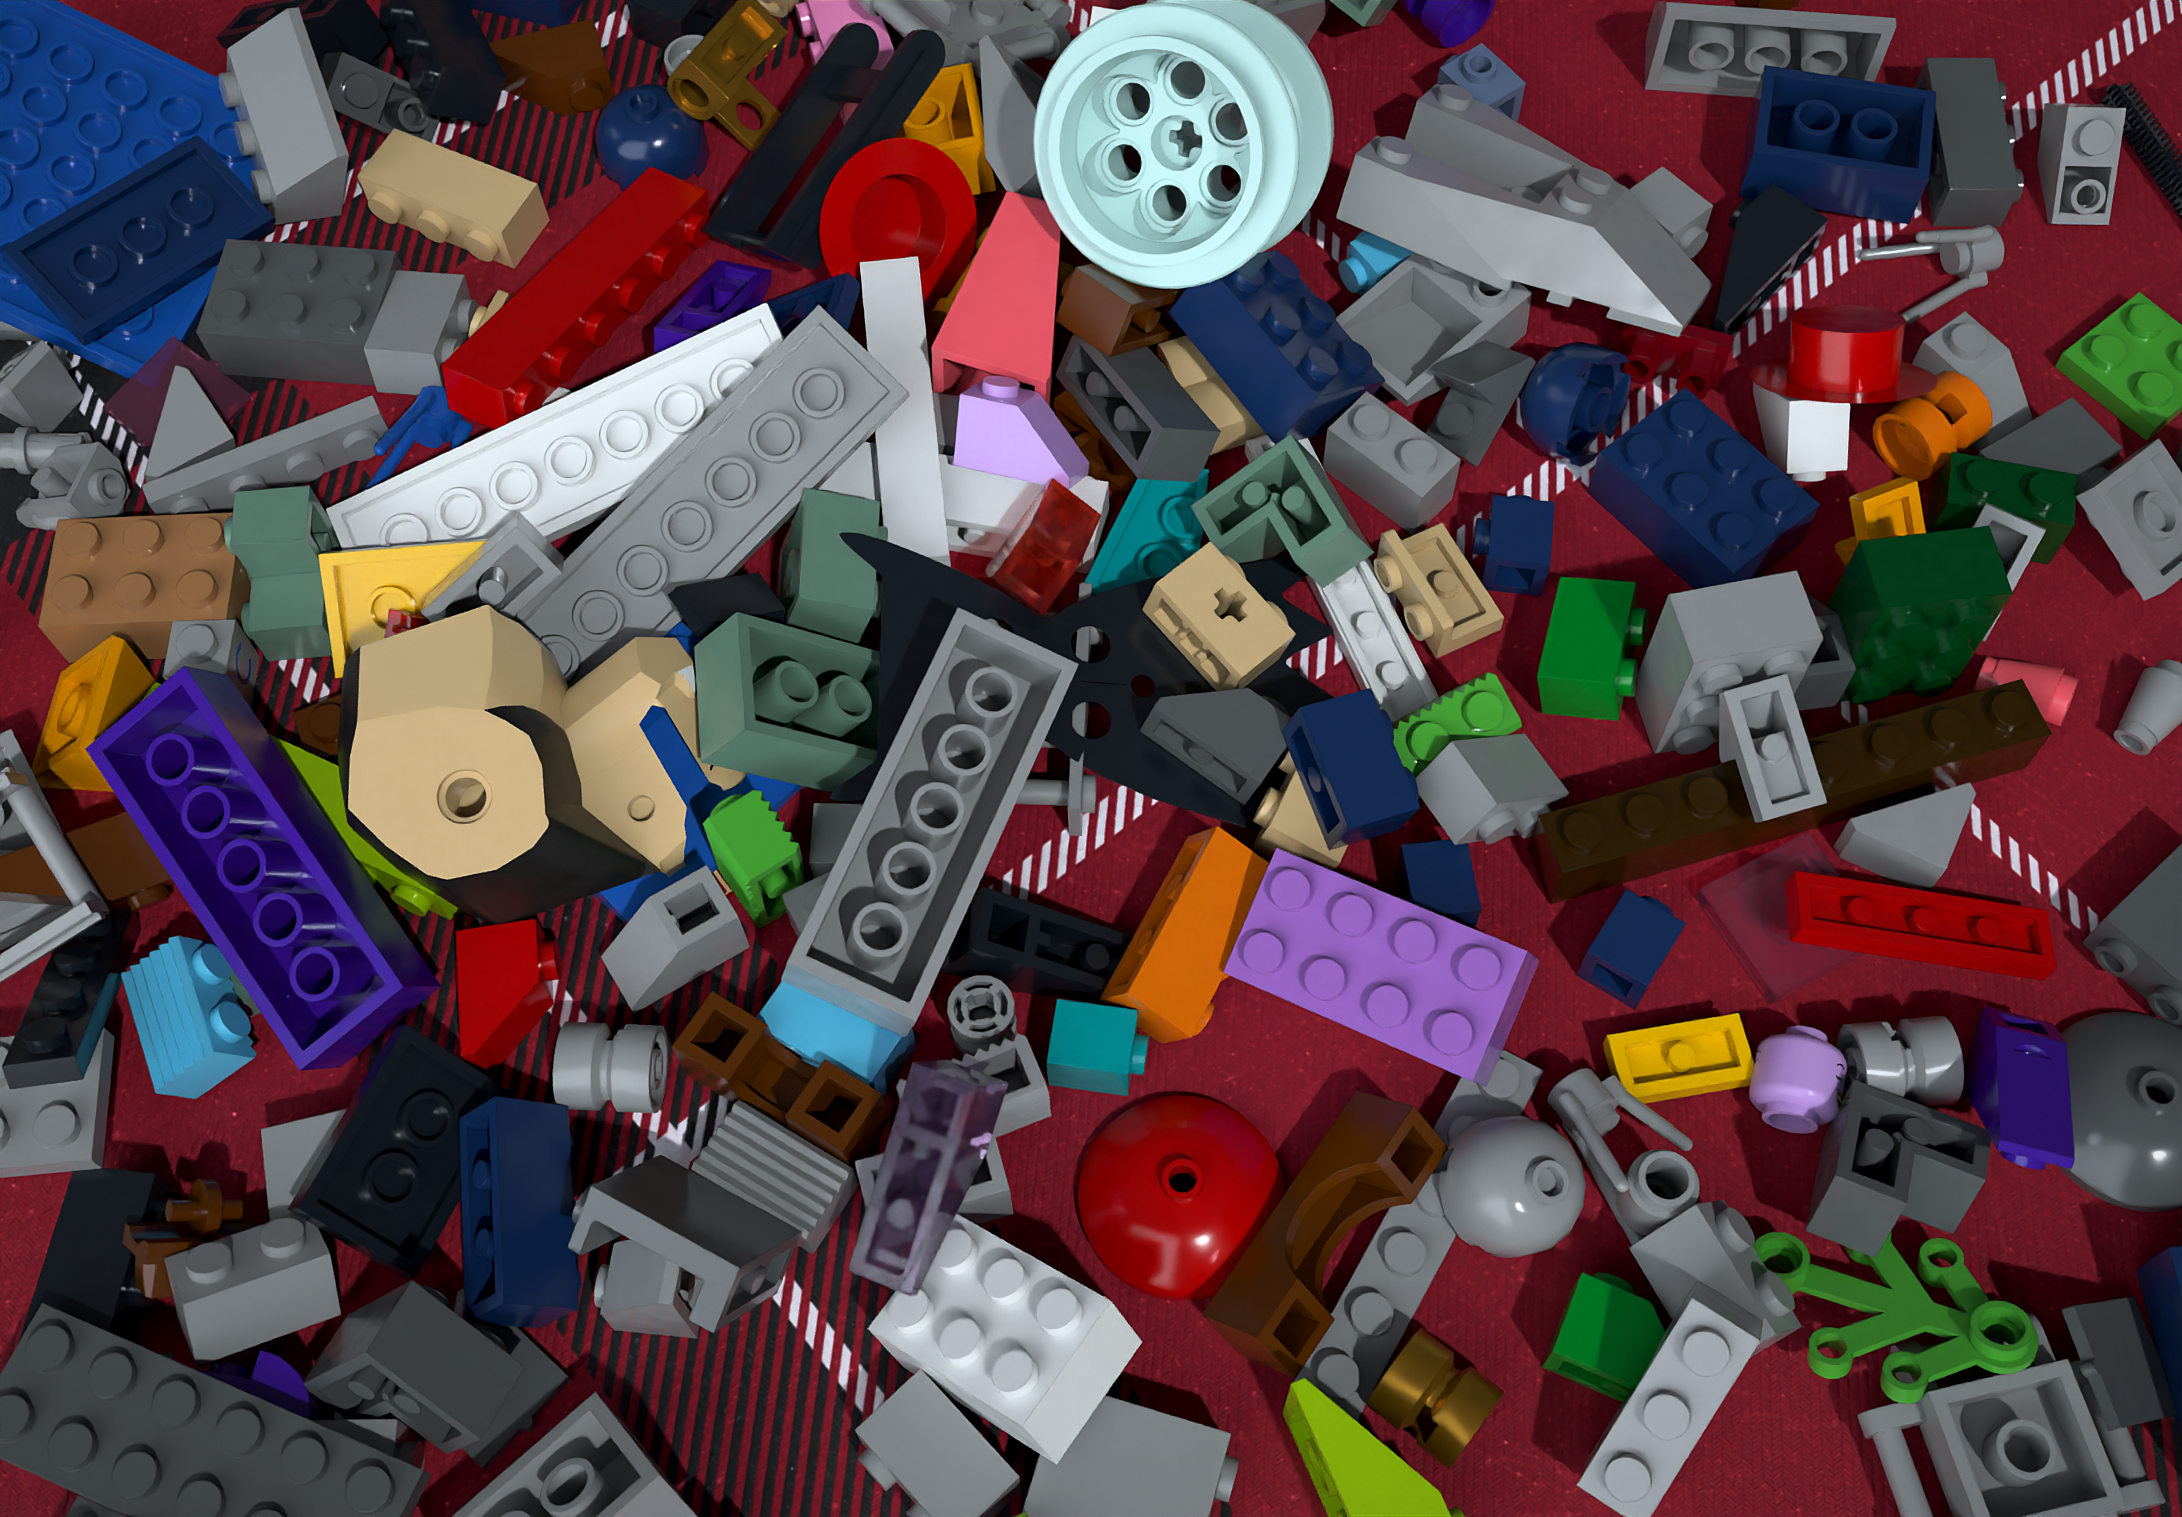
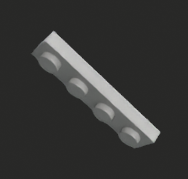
M373 395L142 484V488L148 504L156 515L224 513L233 509L235 492L286 488L298 483H308L316 480L323 473L351 462L372 458L376 455L374 452L375 445L383 438L389 428Z

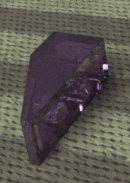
M949 1060L912 1062L848 1271L911 1297L918 1294L988 1151L1008 1082Z

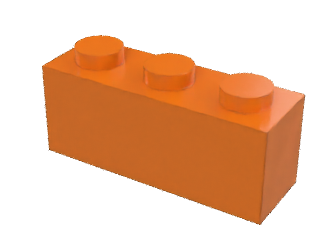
M1219 826L1187 837L1099 1001L1106 1006L1138 1010V1028L1161 1044L1192 1038L1200 1033L1209 1022L1214 1011V1004L1211 1002V999L1220 982L1230 976L1223 973L1270 863Z

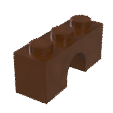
M713 991L672 1045L687 1075L732 1103L740 1100L850 1166L854 1171H856L855 1161L864 1159L890 1121L883 1095L825 1059L819 1068L803 1061L774 1038L766 1023Z

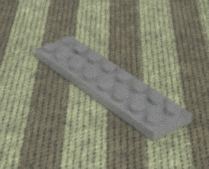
M818 305L564 561L563 573L511 620L521 624L556 657L568 688L575 685L635 637H664L680 621L686 623L668 594L676 586L732 577L797 511L805 489L818 490L910 397L909 392Z

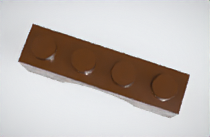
M1356 1090L1204 1310L1202 1316L1240 1355L1296 1379L1335 1320L1326 1307L1322 1293L1325 1268L1333 1251L1352 1228L1372 1214L1386 1208L1412 1204L1447 1152V1145L1413 1105Z

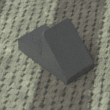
M1483 341L1434 364L1430 371L1451 389L1426 434L1459 457L1462 462L1478 467L1535 366L1536 361L1527 355L1489 341Z

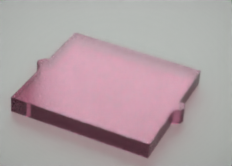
M172 336L102 408L103 412L136 436L139 446L147 447L149 445L152 448L175 365L189 369L226 426L252 400V395L220 372L219 365L215 360L207 362Z

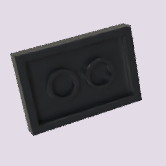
M407 1024L395 1027L287 1210L400 1277L415 1279L461 1198L459 1119L495 1096L516 1099L517 1095Z

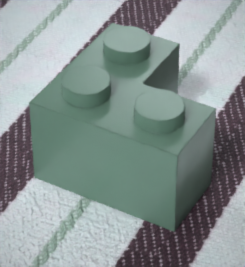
M1292 434L1191 505L1209 540L1223 555L1233 558L1240 565L1271 560L1287 548L1294 562L1323 588L1374 553L1320 463Z
M310 485L235 492L233 515L225 520L224 537L228 551L232 555H237L247 570L251 583L250 602L244 603L241 611L242 627L248 639H253L268 661L332 656L318 554L323 552L342 550L331 520Z

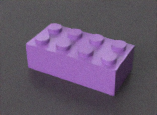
M1276 848L1223 973L1487 1087L1540 961L1524 949Z

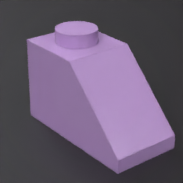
M987 376L960 394L953 465L1064 490L1071 489L1088 475L1089 461L1040 392L1019 388V381L1010 377Z

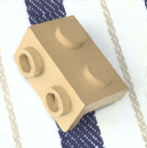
M1443 523L1404 540L1399 538L1394 529L1381 533L1377 558L1374 560V570L1377 579L1386 592L1391 593L1394 591L1404 607V617L1410 632L1418 641L1425 640L1436 659L1501 630L1504 616Z

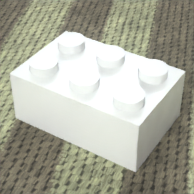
M956 1213L952 1215L868 1327V1330L905 1369L915 1374L921 1368L943 1393L1056 1465L1142 1343L1141 1339L1109 1299Z

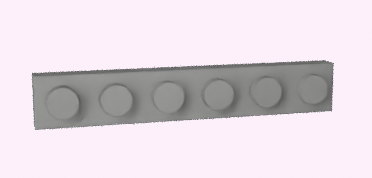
M1503 1049L1487 1087L1461 1077L1433 1130L1449 1148L1454 1137L1475 1121L1507 1115L1521 1116L1544 1071ZM1454 1149L1447 1150L1412 1204L1389 1208L1332 1312V1316L1335 1318L1334 1322L1294 1381L1306 1378L1356 1421H1358L1367 1400L1378 1384L1457 1236V1233L1444 1214L1439 1191L1440 1171L1448 1169L1449 1157Z

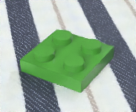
M2140 292L2064 351L2055 365V368L2146 441L2182 413V325Z

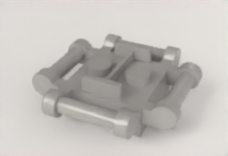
M858 0L859 5L872 16L883 17V21L903 38L916 29L931 30L941 37L946 51L945 62L942 68L972 62L974 75L981 79L979 41L986 34L990 35L1023 63L1041 57L1048 60L1057 59L1071 43V37L1065 26L1071 18L1072 10L1062 0Z
M2031 1313L2027 1315L2037 1331L2039 1345L2034 1361L2026 1369L2013 1374H2001L1942 1389L1938 1388L1936 1380L1927 1384L1924 1397L1916 1403H1895L1863 1412L1857 1416L1864 1437L1867 1439L1873 1438L1901 1517H1933L1902 1433L1903 1429L1914 1426L1920 1427L1953 1517H2118L2119 1514H2128L2161 1505L2166 1501L2158 1481L2148 1479L2128 1428L2124 1427L2108 1431L2089 1380L2081 1372V1360L2069 1363V1360L2066 1359L2056 1362L2039 1320ZM1989 1338L1994 1343L2009 1345L2002 1339ZM1916 1340L1891 1346L1890 1354L1906 1351L1916 1355L1949 1340L1921 1346ZM1895 1373L1897 1380L1900 1382L1914 1383L1917 1381L1909 1373Z

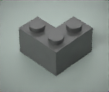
M1853 1079L1841 1101L1836 1117L1830 1122L1824 1133L1805 1231L1876 1258L1900 1215L1953 1234L1986 1181L1991 1141L1987 1130Z
M411 1280L347 1315L304 1379L302 1385H305L309 1392L347 1420L376 1419L391 1412L445 1454H449L482 1440L525 1366L506 1352L505 1344L496 1335L484 1329L474 1328L453 1312L450 1302L444 1295L431 1287L418 1285Z

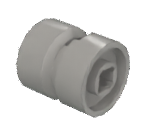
M1945 1016L1901 1019L1894 1030L1887 1021L1844 1024L1839 1030L1837 1049L1841 1051L1847 1060V1072L1843 1088L1844 1096L1854 1079L1926 1107L1955 1104L1960 1099L1964 1083L1962 1051L1952 1023Z
M565 1021L557 1038L553 1064V1091L557 1105L568 1106V1109L599 1111L607 1100H611L617 1112L658 1113L665 1095L668 1073V1041L664 1026L626 1024L623 1030H618L616 1035H612L607 1023Z

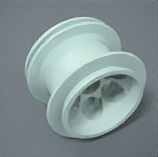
M1157 0L1148 4L1131 6L1099 19L1083 30L1061 53L1048 74L1037 103L1033 129L1034 163L1042 195L1057 225L1068 240L1095 265L1116 277L1142 286L1160 289L1195 287L1215 281L1240 268L1257 253H1262L1280 242L1302 221L1319 194L1329 168L1334 141V115L1328 86L1315 57L1303 40L1277 16L1245 0ZM1190 61L1196 63L1205 75V86L1201 93L1193 91L1186 81L1185 71ZM1136 83L1145 87L1149 93L1151 101L1147 113L1141 112L1134 105L1132 90ZM1234 103H1237L1246 124L1247 134L1239 132L1231 122L1230 112ZM1194 124V133L1202 136V144L1193 147L1192 138L1184 135V128ZM1126 145L1133 146L1141 156L1142 166L1139 173L1133 172L1125 163L1124 150ZM1223 165L1231 166L1239 174L1241 189L1238 194L1231 193L1222 184L1221 169ZM1170 185L1178 187L1184 193L1187 205L1184 213L1176 211L1168 201Z

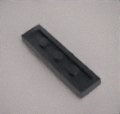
M130 909L110 911L105 915L106 918L52 951L2 1064L9 1089L84 1079L122 981L121 973L126 971L141 932L136 912H131Z

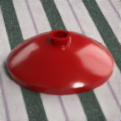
M1168 1096L1149 1100L1130 1108L1115 1118L1100 1133L1091 1146L1082 1167L1078 1188V1204L1082 1227L1090 1247L1105 1268L1127 1286L1152 1297L1173 1301H1194L1215 1296L1284 1196L1285 1186L1282 1171L1273 1149L1261 1132L1244 1116L1212 1100L1193 1096ZM1184 1173L1190 1175L1196 1184L1190 1191L1182 1193L1175 1191L1170 1186L1169 1181L1174 1175Z

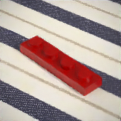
M1796 870L1784 883L1790 942L2042 981L2057 969L2048 911L2044 909Z

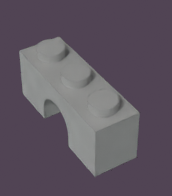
M1697 1280L1662 1336L1658 1348L1626 1402L1622 1401L1585 1461L1577 1486L1624 1517H1651L1759 1344L1763 1320Z

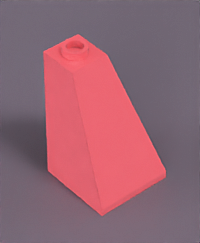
M1011 191L1006 192L932 345L933 392L960 396L961 393L982 381L984 377L1005 376L1018 380L1020 383L1019 388L1040 392L1050 407L1061 229L1044 200Z

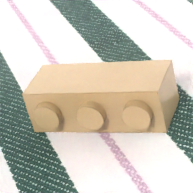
M395 128L357 175L368 200L370 210L384 222L389 224H396L398 222L420 231L434 242L443 243L446 241L468 250L473 256L482 261L490 262L494 260L514 269L550 221L537 183Z

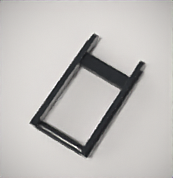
M851 22L844 25L713 211L701 231L746 253L807 269L817 268L822 260V254L818 248L821 244V210L830 184L841 167L857 152L876 142L895 137L944 65L946 51L941 37L931 30H913L906 35L883 70L870 69V67L876 60L879 52V40L876 32L864 23ZM845 103L858 104L769 234L757 232Z

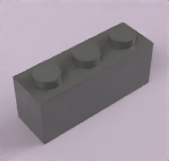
M1926 58L1914 88L1937 92L1930 174L1926 185L1932 225L1936 227H1981L1985 225L2001 227L2012 204L2018 203L2021 198L2023 173L2021 169H2015L2012 154L2015 132L2013 126L2006 123L2004 112L2006 86L2003 81H1998L1994 58Z
M1073 333L1055 376L1066 390L1073 394L1078 405L1136 477L1148 480L1197 482L1221 431L1148 346L1108 357Z

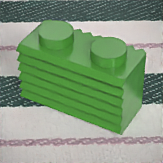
M1489 672L1464 682V684L1422 705L1421 708L1411 711L1410 714L1392 722L1394 730L1393 743L1403 767L1409 768L1415 778L1451 741L1506 736L1522 727L1521 719L1498 677Z
M753 790L746 795H732L715 806L710 817L703 823L710 842L709 845L712 847L711 850L713 851L718 870L756 926L761 928L787 913L782 894L807 883L808 879L799 843L793 841L792 833L786 831L785 823L779 821L778 813L772 811L769 801H765L763 791Z

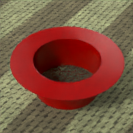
M893 138L879 141L865 147L851 157L841 167L830 184L824 198L820 217L821 249L832 278L848 272L861 283L860 262L918 256L924 309L936 303L940 298H943L955 286L968 266L977 233V215L973 194L960 168L948 155L926 142L910 138ZM861 285L856 303L864 307Z
M1852 305L1819 306L1794 313L1791 320L1789 356L1762 363L1756 366L1750 373L1751 380L1759 387L1768 391L1798 399L1831 403L1899 401L1926 394L1937 386V378L1931 372L1919 366L1901 361L1906 322L1903 316L1884 309Z

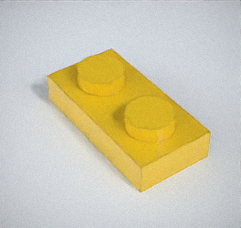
M1739 1013L1611 1034L1606 1036L1602 1044L1611 1076L1615 1075L1625 1089L1644 1104L1750 1086L1755 1065Z

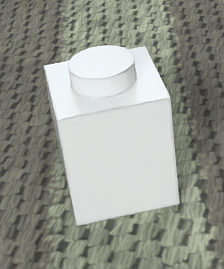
M1753 382V395L1768 459L1788 474V477L1792 480L1807 482L1824 480L1826 478V471L1847 470L1850 403L1819 402L1788 397L1768 391Z

